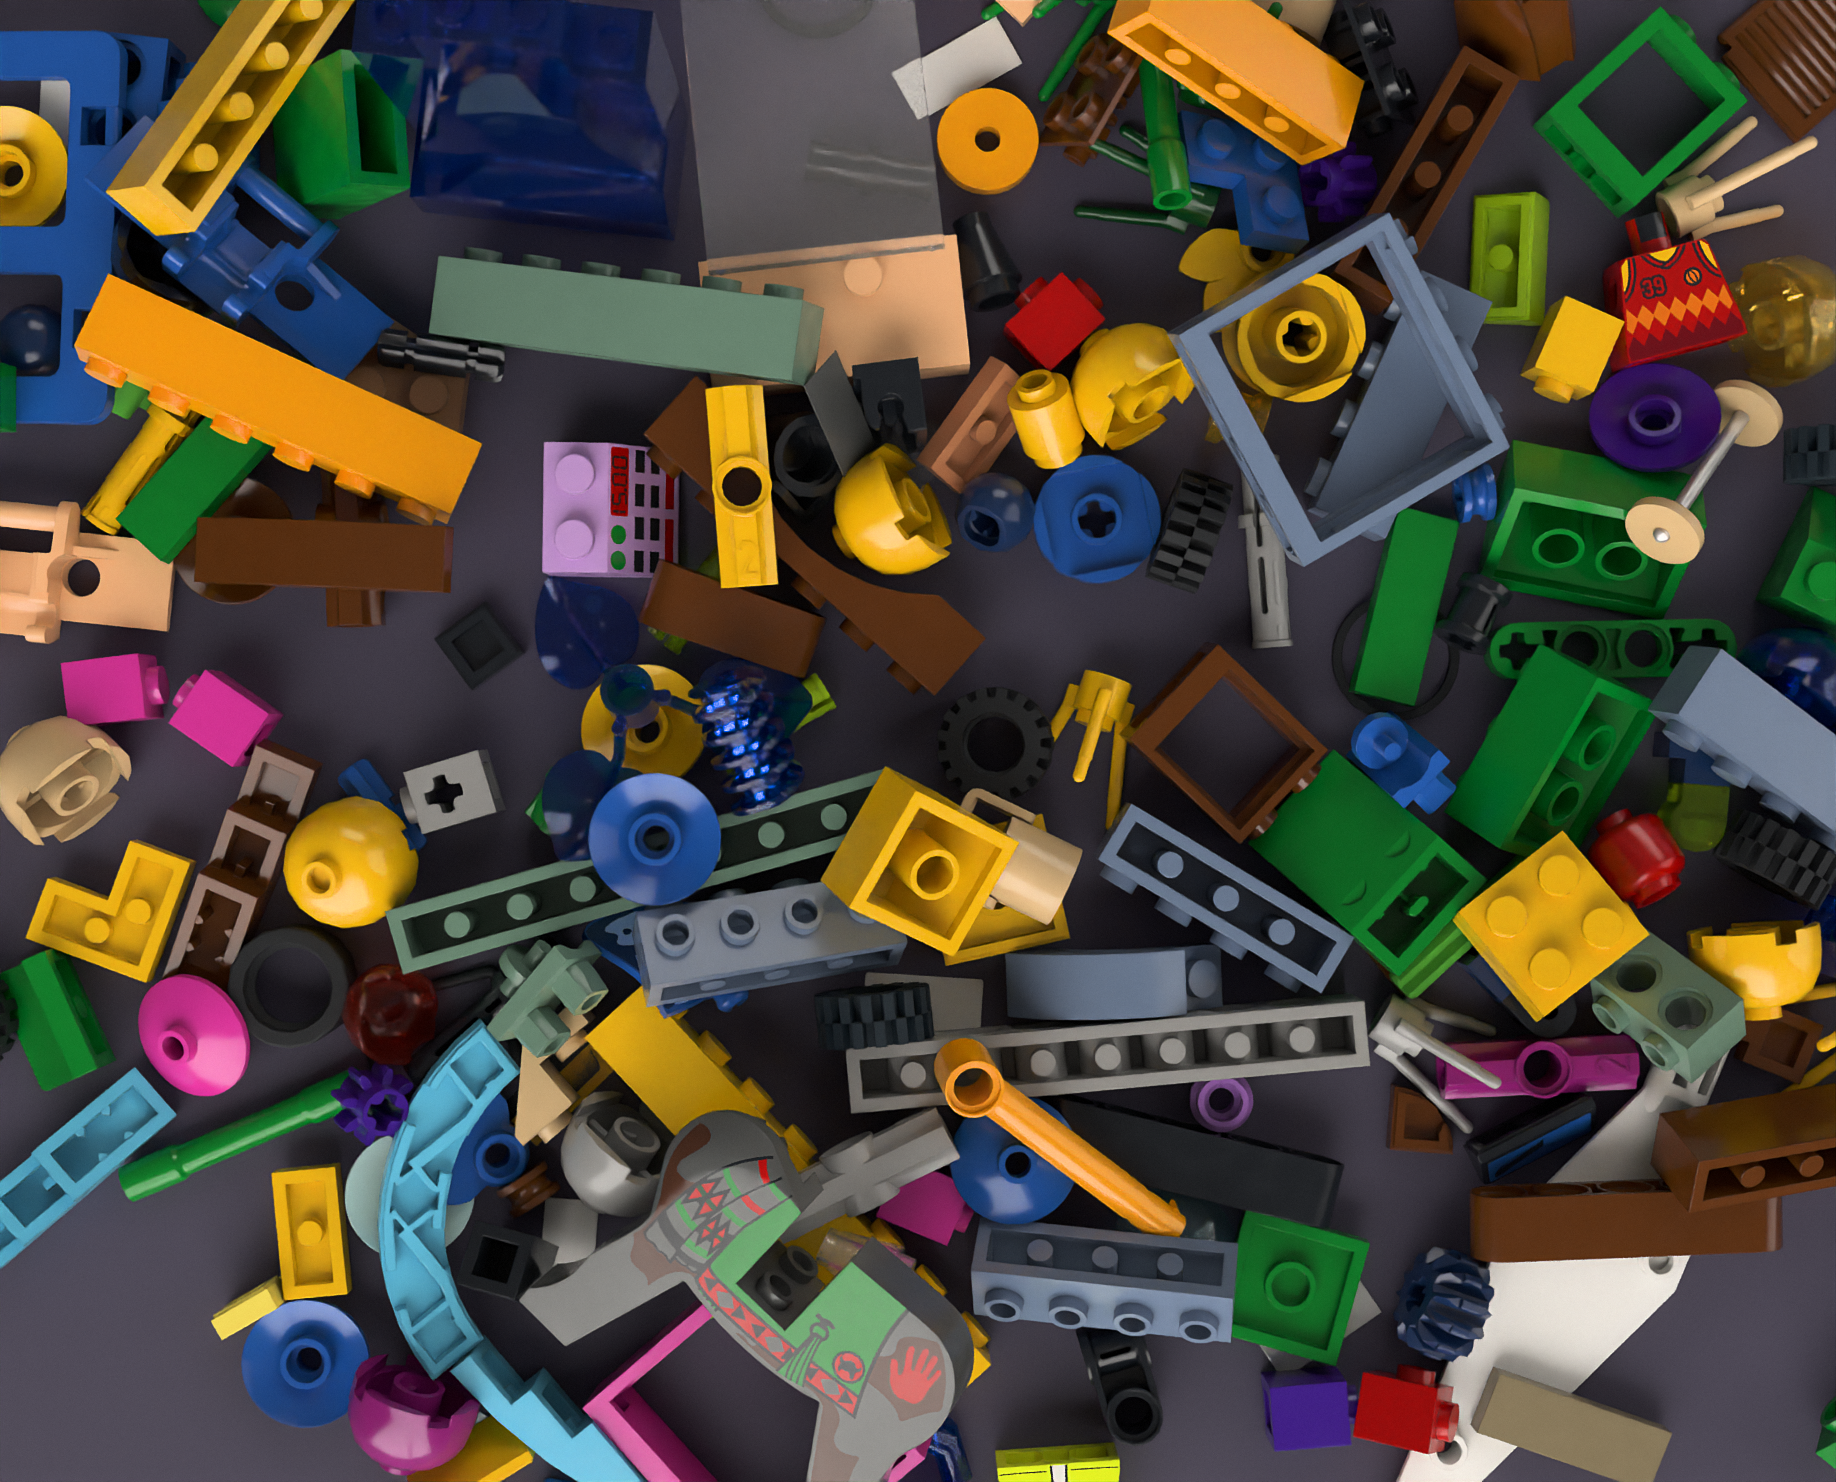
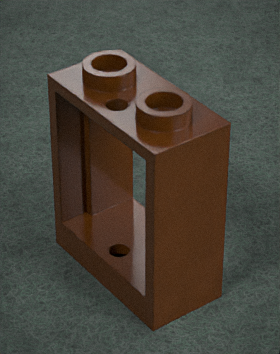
M1205 642L1119 733L1123 739L1226 837L1239 844L1247 836L1251 840L1258 838L1272 825L1278 816V812L1274 809L1275 806L1290 790L1295 794L1299 793L1317 777L1322 768L1318 761L1328 751L1219 644ZM1220 679L1230 686L1291 745L1229 813L1158 746Z

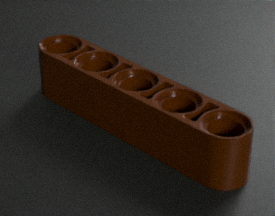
M1662 1179L1487 1185L1474 1187L1469 1190L1470 1255L1477 1260L1486 1262L1514 1263L1762 1253L1777 1251L1783 1247L1782 1196L1688 1213Z

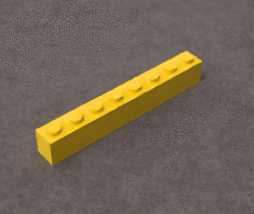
M641 985L585 1037L591 1046L674 1136L690 1121L702 1114L716 1110H734L765 1119L766 1125L778 1137H784L788 1146L789 1156L797 1172L816 1163L812 1157L818 1153V1150L812 1141L795 1124L792 1123L787 1129L781 1125L769 1112L775 1103L768 1093L753 1078L748 1077L742 1082L726 1065L732 1057L723 1044L708 1030H705L699 1036L683 1018L689 1011L688 1009L664 1019L657 1006L646 1007L643 987ZM844 1214L818 1229L815 1228L799 1238L783 1244L787 1248L792 1245L799 1246L814 1258L818 1265V1274L816 1276L825 1284L824 1288L873 1236L943 1297L948 1293L941 1281L928 1267L921 1264L915 1270L898 1252L905 1246L903 1241L879 1217L872 1223L864 1214L855 1217H847ZM964 1311L961 1316L969 1328L974 1346V1365L968 1387L991 1366L989 1349L985 1346L991 1338L980 1323L969 1312Z

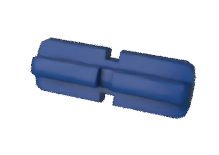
M364 758L356 761L340 774L338 783L349 797L359 796L378 801L401 818L407 829L401 832L407 839L410 850L416 848L418 853L428 843L427 835L422 834L417 823H409L401 802L397 805L393 803L391 798L395 796L394 792L369 760Z

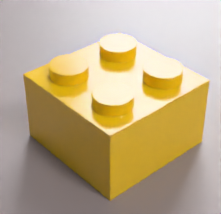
M1563 830L1458 911L1453 919L1457 927L1536 1022L1549 1014L1650 935Z

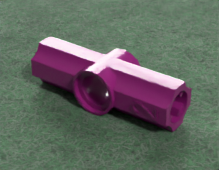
M1625 1032L1619 1034L1564 1035L1551 1038L1526 1033L1510 1039L1442 1042L1498 1076L1502 1084L1497 1089L1487 1086L1435 1056L1436 1079L1440 1089V1096L1443 1099L1532 1095L1547 1099L1560 1093L1636 1089L1637 1079L1640 1075L1639 1052L1634 1039ZM1545 1050L1549 1058L1547 1072L1538 1080L1528 1081L1524 1074L1526 1059L1534 1051Z

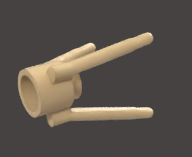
M1747 117L1684 169L1663 180L1665 189L1657 192L1655 199L1658 212L1663 211L1668 231L1675 238L1688 234L1690 240L1694 241L1715 232L1755 224L1782 216L1784 209L1781 205L1756 208L1716 218L1715 213L1724 208L1722 195L1815 148L1818 143L1817 138L1808 136L1717 182L1709 175L1701 178L1696 177L1756 127L1758 123L1756 117Z

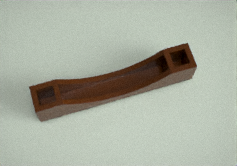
M695 376L645 431V438L653 444L646 452V455L674 480L682 471L702 488L694 498L715 516L705 389L709 387ZM738 468L726 475L723 480L722 489L724 496L729 502L737 506H747L758 499L761 492V484L754 472L749 469ZM772 503L776 559L780 558L798 574L790 585L818 610L826 601L845 617V620L838 628L866 653L874 644L877 645L893 660L886 668V671L913 695L923 687L935 696L986 639L939 595L904 593L871 585L837 569L806 546L781 518Z

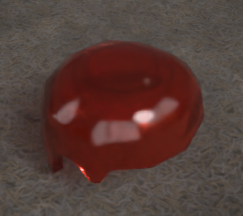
M386 963L369 968L352 983L341 1014L349 1040L370 1059L381 1065H406L412 1061L411 1054L418 1046L433 1040L435 1036V1017L438 1013L439 1001L433 981L419 970L403 974L400 964Z

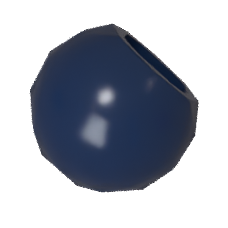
M26 304L12 309L0 321L1 363L15 366L16 376L49 377L54 375L58 371L60 364L61 313L45 305Z
M1000 472L984 473L963 486L956 503L954 517L961 536L975 548L990 553L1008 552L1027 539L1033 525L1036 508L1029 489L1013 476Z

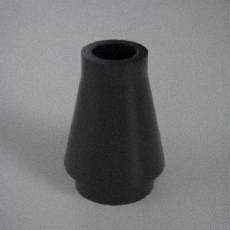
M978 211L958 218L952 226L954 233L957 235L963 299L970 301L972 310L975 312H990L1012 304L1021 294L1018 284L1022 281V275L992 226L988 212Z

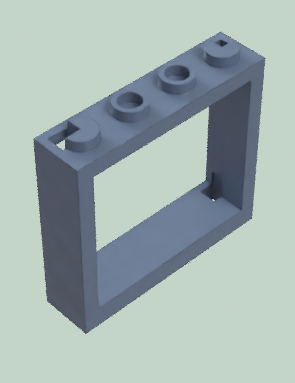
M1390 213L1370 214L1167 333L1289 560L1303 567L1510 448L1502 431L1506 426L1499 414L1503 411L1500 404L1492 394L1487 393L1483 395L1472 373L1478 369V363L1473 351L1463 337L1460 335L1453 337L1443 317V314L1448 312V305L1442 291L1432 278L1427 277L1423 279L1412 257L1418 252L1413 236H1407L1400 220L1396 219L1393 221ZM1366 245L1465 436L1311 525L1210 335Z

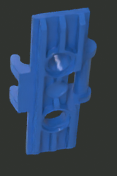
M144 115L84 177V181L167 248L168 251L162 259V269L235 329L250 316L307 364L345 380L376 345L381 331L391 328L395 321L318 258L336 237L340 228L330 220L325 223L321 222L255 167L257 159L249 153L195 232L155 236L105 192L154 124L150 118ZM237 186L240 187L306 243L300 249H296L289 242L286 244L281 240L274 249H270L235 218L239 204L234 201L235 198L232 196L234 189ZM285 281L300 283L310 293L311 305L302 311H292L283 307L276 298V286Z

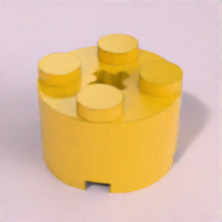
M1278 268L1267 270L1254 276L1244 283L1238 291ZM1321 273L1314 274L1222 328L1224 353L1235 374L1244 383L1257 391L1277 399L1297 403L1324 398L1342 387L1352 374L1351 371L1356 364L1359 353L1363 351L1366 340L1363 313L1355 297L1340 283ZM1289 322L1300 324L1303 328V332L1294 336L1296 347L1284 344L1282 341V335L1288 332Z

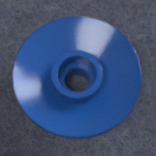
M641 774L617 784L602 798L594 811L589 827V852L600 878L611 890L621 897L643 905L671 904L693 894L712 874L721 850L720 823L710 801L693 784L669 774ZM655 825L665 828L669 834V843L661 851L651 849L645 841L647 830Z
M1028 1097L1072 1130L1063 1116L1051 1105L1038 1098ZM986 1115L976 1118L965 1117L954 1134L953 1142L960 1155L959 1159L950 1163L954 1184L969 1207L989 1220L1004 1224H1024L1041 1219L1054 1211L1065 1200L1074 1185L1073 1180ZM1014 1152H1023L1028 1156V1166L1020 1174H1011L1005 1168L1007 1157Z
M296 1299L283 1303L276 1310L260 1318L254 1325L246 1339L242 1352V1376L251 1399L270 1418L292 1427H319L339 1419L348 1412L349 1395L355 1372L361 1362L371 1358V1354L363 1330L346 1311L323 1300ZM307 1347L318 1350L322 1357L321 1366L314 1368L307 1366L301 1357L302 1350Z

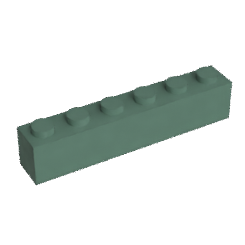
M464 247L463 258L438 257L429 326L430 334L470 340V342L474 343L484 342L505 347L802 386L815 374L824 308L803 300L804 289L766 283L763 295L741 292L742 282L713 276H703L702 287L680 285V274L655 269H642L641 280L620 278L621 267L587 261L582 262L581 273L562 271V260L530 254H523L522 265L502 263L503 253L472 247Z

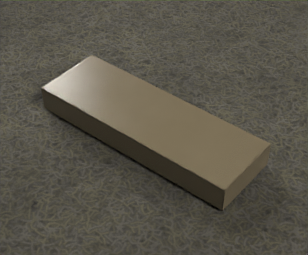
M1494 1366L1470 1424L1479 1434L1620 1482H1653L1672 1436V1432L1662 1424Z

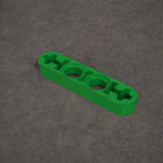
M1714 619L1517 622L1499 626L1490 632L1487 638L1491 644L1487 654L1483 655L1491 673L1501 679L1517 680L1522 666L1532 657L1519 659L1517 670L1512 669L1511 659L1500 658V646L1510 644L1512 633L1517 634V641L1520 645H1543L1545 640L1542 631H1548L1550 634L1546 646L1561 652L1562 643L1565 638L1573 632H1580L1590 638L1594 647L1593 658L1588 666L1611 678L1669 677L1674 668L1670 667L1672 656L1677 665L1684 655H1673V642L1698 641L1702 637V630H1705L1706 639L1712 642L1717 641L1718 648H1722L1733 658H1736L1737 642L1729 626ZM1669 629L1675 630L1673 640L1669 632ZM1636 631L1647 632L1656 642V657L1646 667H1637L1626 657V641Z

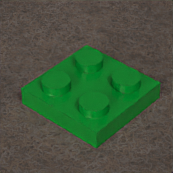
M1243 1209L1233 1242L1238 1243V1259L1231 1337L1336 1366L1370 1246L1369 1241L1366 1238L1338 1230L1306 1225Z

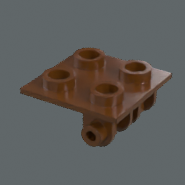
M1099 33L1098 36L1092 37L1083 46L1075 60L1074 67L1078 71L1066 91L1058 94L1048 106L1043 116V124L1046 127L1039 137L1038 144L1040 146H1066L1062 155L1070 162L1081 167L1085 166L1089 158L1096 159L1099 153L1088 146H1093L1097 138L1104 141L1107 140L1111 130L1105 127V124L1115 126L1118 117L1113 113L1114 108L1119 110L1126 108L1128 102L1125 98H1131L1140 82L1138 67L1143 57L1108 33Z

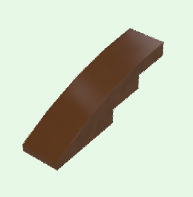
M197 517L194 582L293 588H330L351 591L451 593L454 527L323 520Z
M265 738L255 746L237 801L227 809L209 863L197 875L162 980L178 974L195 975L214 983L228 995L227 988L231 965L242 947L255 936L283 870L286 843L297 824L304 817L323 763Z

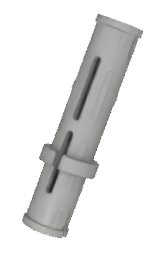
M1274 454V456H1275V458H1276V460H1277V462H1278V464H1279V462H1280V455ZM1241 472L1244 515L1238 516V529H1245L1248 588L1253 634L1252 649L1293 646L1290 630L1285 551Z

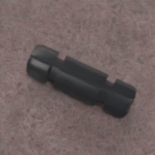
M386 328L381 331L379 336L377 358L379 364L385 367L404 369L406 364L414 365V371L466 378L467 373L475 374V380L497 383L501 381L504 375L506 352L503 346L479 342L478 348L470 347V340L418 333L417 338L408 337V331Z

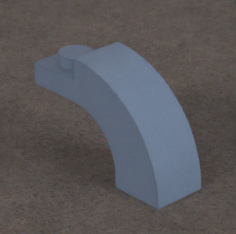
M1203 942L1109 950L1053 948L1005 953L1008 1017L1048 1020L1135 1019L1187 1015V1011L1223 1007L1220 947L1213 943Z

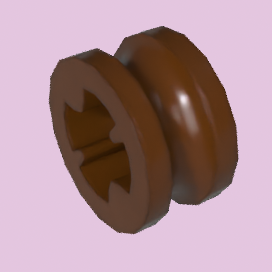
M545 1160L525 1170L518 1179L509 1182L496 1191L499 1199L506 1198L510 1201L511 1209L508 1213L512 1219L533 1209L561 1189L558 1181H550L547 1178L546 1170L549 1166Z

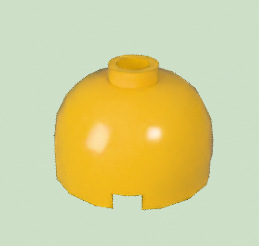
M1148 323L1124 324L1111 330L1104 328L1093 333L1081 346L1079 351L1081 357L1073 370L1070 387L1082 426L1102 448L1104 443H1106L1111 450H1120L1139 442L1168 420L1163 414L1156 412L1167 405L1173 396L1183 404L1195 385L1167 335L1168 332L1163 328Z
M889 443L881 445L862 457L848 470L845 478L842 477L835 491L834 514L837 524L833 525L832 533L838 547L849 559L857 557L869 569L881 574L910 575L926 569L947 557L950 552L943 548L952 544V535L946 515L935 492L929 483L923 485L921 489L917 487L907 474L916 465L896 445Z
M359 796L346 797L339 801L328 802L297 824L286 843L283 872L289 893L299 908L321 923L343 929L375 923L386 916L385 911L403 905L416 885L419 860L416 848L409 849L408 841L401 832L407 829V827L397 814L382 803Z
M1804 920L1732 923L1731 928L1726 929V935H1713L1712 926L1690 930L1686 933L1689 960L1743 999L1745 1020L1758 1021L1781 1018V1006L1802 1000L1813 989L1821 970L1822 939L1820 922L1814 921L1804 926Z

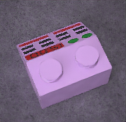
M544 442L542 572L554 577L652 578L659 558L679 564L680 474L674 480L646 455V452L651 447L615 443Z

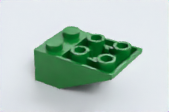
M1332 749L1321 761L1320 765L1322 768L1317 777L1301 792L1296 794L1293 792L1277 810L1278 816L1272 825L1258 838L1250 839L1247 843L1343 931L1355 937L1354 941L1386 970L1400 976L1483 886L1487 879L1435 832Z

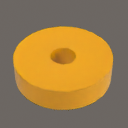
M980 88L964 93L948 106L938 126L937 154L944 172L956 185L975 194H999L1018 185L1030 172L1038 150V128L1031 111L1019 98L1000 89ZM983 132H991L997 136L1000 144L995 150L986 152L978 148L975 142L976 137Z

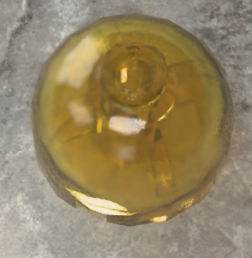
M1802 255L1763 259L1749 263L1739 270L1744 271L1740 280L1729 283L1728 286L1746 324L1748 333L1728 342L1732 354L1739 352L1741 347H1743L1746 360L1753 366L1744 371L1752 380L1768 388L1787 387L1820 374L1836 362V273L1828 265Z

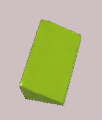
M1537 192L1474 196L1469 291L1492 301L1483 324L1542 326L1550 205L1549 200Z

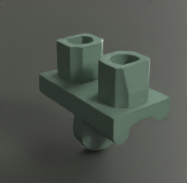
M538 940L531 949L514 944L508 946L501 954L499 964L507 977L500 985V990L510 1000L486 1028L498 1042L517 1038L537 1058L556 1053L571 1036V1030L554 1012L557 1006L563 1002L574 1016L585 1014L596 1007L609 991L596 970L592 967L602 953L591 940H584L577 949H570L563 945H556L551 948L548 943L542 940Z

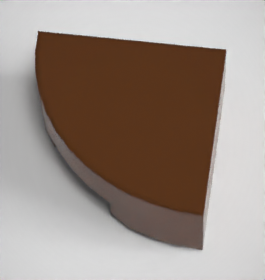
M1391 1084L1386 1147L1390 1150L1453 1155V1141L1450 1129L1435 1105L1413 1089L1398 1084Z

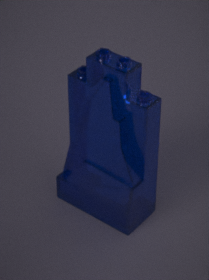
M357 0L351 52L416 131L409 197L423 212L675 240L689 114L654 11L580 3L579 0Z

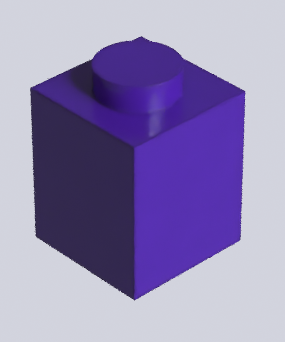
M1336 1366L1261 1372L1265 1432L1275 1452L1352 1445L1350 1424H1355L1359 1400L1358 1393L1354 1384L1347 1385V1381Z

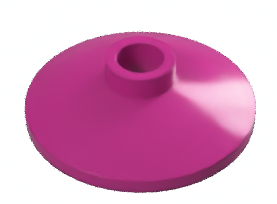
M189 974L169 976L148 990L140 1005L138 1029L143 1049L157 1072L174 1087L197 1096H214L234 1086L244 1075L249 1063L250 1037L245 1020L233 1000L221 988L209 980Z

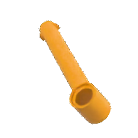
M959 1038L948 1042L939 1050L934 1061V1074L953 1111L969 1118L986 1115L1119 1216L1126 1218L1142 1234L1171 1237L1181 1236L1186 1225V1217L1180 1213L1175 1200L1171 1199L1168 1204L1158 1195L1147 1190L1142 1183L1004 1080L983 1044L974 1039ZM971 1068L983 1070L980 1078L975 1083L964 1087L954 1085L955 1080L963 1071Z

